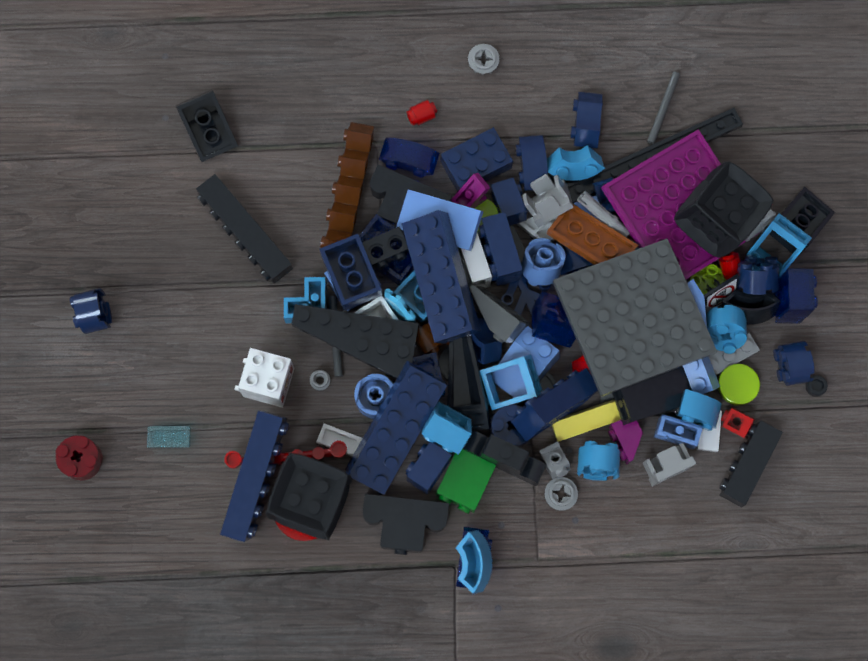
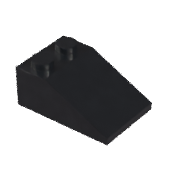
M213 89L176 105L201 162L238 147Z
M806 187L797 194L781 213L782 216L812 237L802 252L813 242L835 214L830 207ZM772 230L769 233L792 254L797 249Z

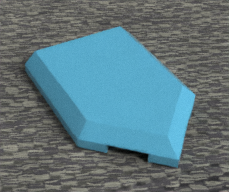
M386 288L385 301L396 317L401 321L416 323V316L412 310H406L408 307L404 299L399 295L392 296L393 291Z

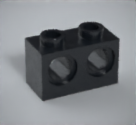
M400 226L362 243L373 270L376 268L378 270L384 269L390 262L394 260L397 262L402 261L410 254ZM398 242L402 247L394 250L391 248V244ZM374 251H381L383 255L380 258H374L372 253Z

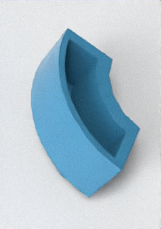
M588 145L577 151H565L559 147L547 158L548 173L553 176L558 175L560 179L568 181L588 179L605 169L601 156Z
M685 389L677 416L682 417V421L688 423L695 422V424L703 426L702 429L712 431V428L716 429L722 403L709 396Z
M479 530L470 531L456 549L462 559V572L458 580L474 594L483 592L489 582L492 572V555L486 539Z

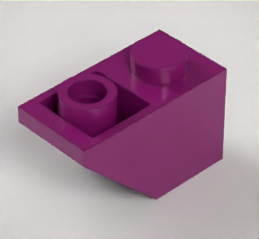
M619 420L609 426L608 434L611 441L616 442L618 445L621 461H625L627 465L634 459L643 432L638 421L623 425L622 421Z

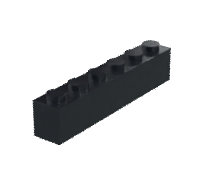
M216 174L196 188L198 192L197 199L203 206L208 205L211 209L209 211L211 216L216 221L220 220L224 224L222 226L223 230L228 236L232 234L235 237L236 241L234 242L241 251L246 250L249 254L247 258L254 266L258 265L262 269L260 273L266 281L271 280L275 284L293 269L290 261Z

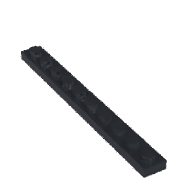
M735 108L729 109L606 165L604 170L593 177L571 181L567 185L572 203L578 202V197L584 191L588 192L591 196L594 195L593 183L611 177L613 179L617 178L698 129L708 143L741 128L743 123Z

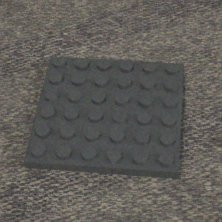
M668 238L553 280L556 292L601 397L717 353Z

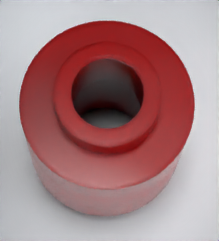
M425 100L410 107V110L406 111L411 125L417 124L419 126L436 118L437 109L433 102L430 103L428 100Z
M732 251L726 256L719 258L722 275L726 280L738 274V263L740 262L738 253Z

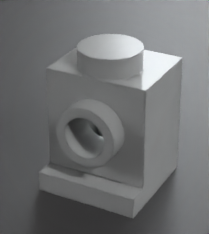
M559 442L539 450L541 461L546 464V469L552 479L563 477L571 470L570 463L562 451Z

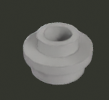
M316 370L310 376V384L315 390H325L330 385V376L324 370ZM322 377L324 382L318 384L316 382L317 378Z

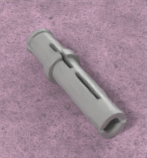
M584 191L578 197L577 201L604 224L625 237L630 234L625 225L618 220V217L607 211L588 192Z

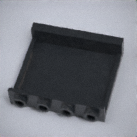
M682 366L615 391L612 394L623 425L679 408L685 389L691 391L692 389Z

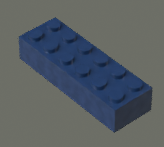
M437 210L402 223L434 343L444 344L480 332V325L448 213Z
M407 361L345 468L346 473L350 474L354 480L385 495L447 387L444 380Z
M258 411L220 535L242 542L255 537L258 525L255 523L257 518L261 517L265 504H262L263 497L268 496L271 487L268 481L271 476H274L277 464L274 461L277 455L280 456L283 448V443L280 442L282 436H286L289 423H286L288 418L266 411Z

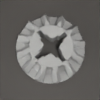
M476 45L469 52V66L475 73L478 72L482 75L492 73L498 67L499 54L491 45ZM483 53H485L486 59L489 60L486 61L484 66L482 62L478 60L482 58Z
M554 478L545 488V499L548 505L556 510H567L577 501V487L568 478ZM563 485L564 493L568 496L563 497L562 500L558 502V495L553 493L552 491H559Z

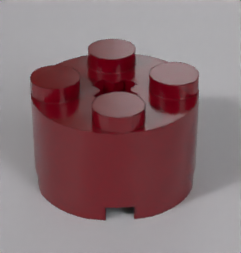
M80 435L71 436L56 448V464L60 471L68 477L83 481L94 477L98 473L103 461V455L98 445L89 438ZM79 454L82 455V456L80 457V460H81L80 462L76 461V459L78 458V455H79Z

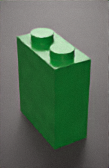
M463 449L459 455L455 453L437 490L438 500L443 503H449V505L452 502L458 505L457 509L469 514L470 511L474 513L496 465Z

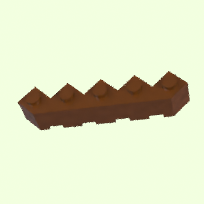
M351 122L349 128L344 131L343 140L346 141V148L343 156L339 155L337 167H341L338 181L333 183L332 194H335L332 209L327 211L326 221H329V228L326 236H322L320 248L348 238L353 234L375 126Z

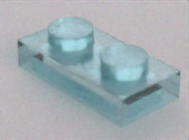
M148 426L147 447L190 448L191 427Z

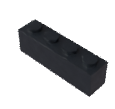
M761 420L756 425L752 424L747 433L750 436L748 441L741 444L738 453H740L738 460H733L729 467L731 473L728 479L724 478L719 487L722 490L719 496L741 508L747 504L783 434L782 431Z

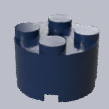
M755 255L745 256V260L738 263V290L743 288L744 293L753 295H764L766 290L771 289L772 293L778 291L780 264L777 262V257L757 258Z
M101 288L78 293L70 297V304L75 312L73 323L84 334L111 328L109 325L112 323L109 302H104L103 296L106 295Z
M806 341L779 345L778 349L773 350L774 359L776 362L778 361L779 366L777 378L779 382L783 381L786 386L814 380V378L810 377L811 374L815 373L811 351H806L804 347L808 346Z
M514 404L504 406L495 413L492 419L491 435L521 448L527 442L516 428V431L513 429L509 431L508 424L513 425L511 421L517 417L516 412L522 407Z

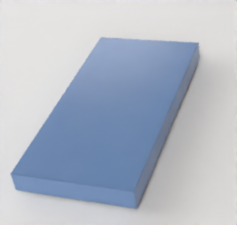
M407 190L396 228L400 226V229L403 231L402 223L437 210L448 213L457 247L468 251L472 250L483 211Z

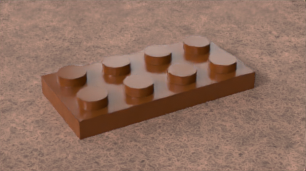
M574 204L572 209L559 215L547 231V235L594 265L634 251L638 247L636 243Z

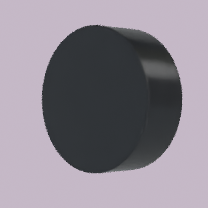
M815 375L812 376L814 380L806 382L805 387L811 396L819 397L827 391L828 384L825 378Z

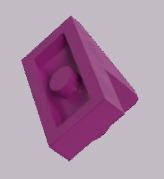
M474 173L451 201L475 208L486 201L487 197L485 194L490 187L479 173Z

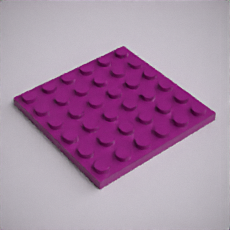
M699 129L601 187L639 249L668 238L685 279L719 259L700 247L674 221L677 211L695 188L707 178L710 172L721 165Z

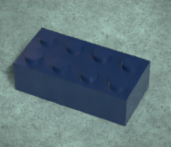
M586 368L580 372L575 370L567 376L568 380H559L553 385L554 388L545 389L539 394L540 397L531 398L525 403L526 406H523L516 412L517 417L511 422L526 442L582 406L598 391L592 375Z

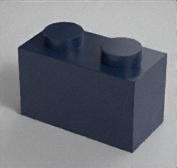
M514 178L490 184L491 196L498 213H506L509 226L526 221L529 210L522 200L521 195L523 193L520 184H516Z

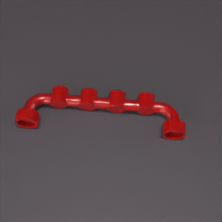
M338 440L331 444L330 449H322L321 447H316L309 451L295 449L289 453L300 454L322 461L325 457L343 458L347 453V446L343 441ZM230 451L225 455L224 461L229 468L236 469L242 465L244 457H241L236 451ZM289 453L277 455L274 463L277 465L282 464Z

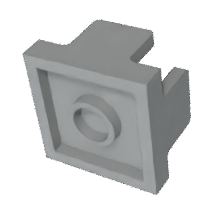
M547 174L531 182L530 186L537 194L531 199L527 193L522 195L524 205L532 214L534 222L538 227L573 208L568 185L558 175L554 176L555 184Z
M683 443L658 453L657 457L651 459V461L647 459L643 462L652 487L689 470L696 464L693 456L690 457Z

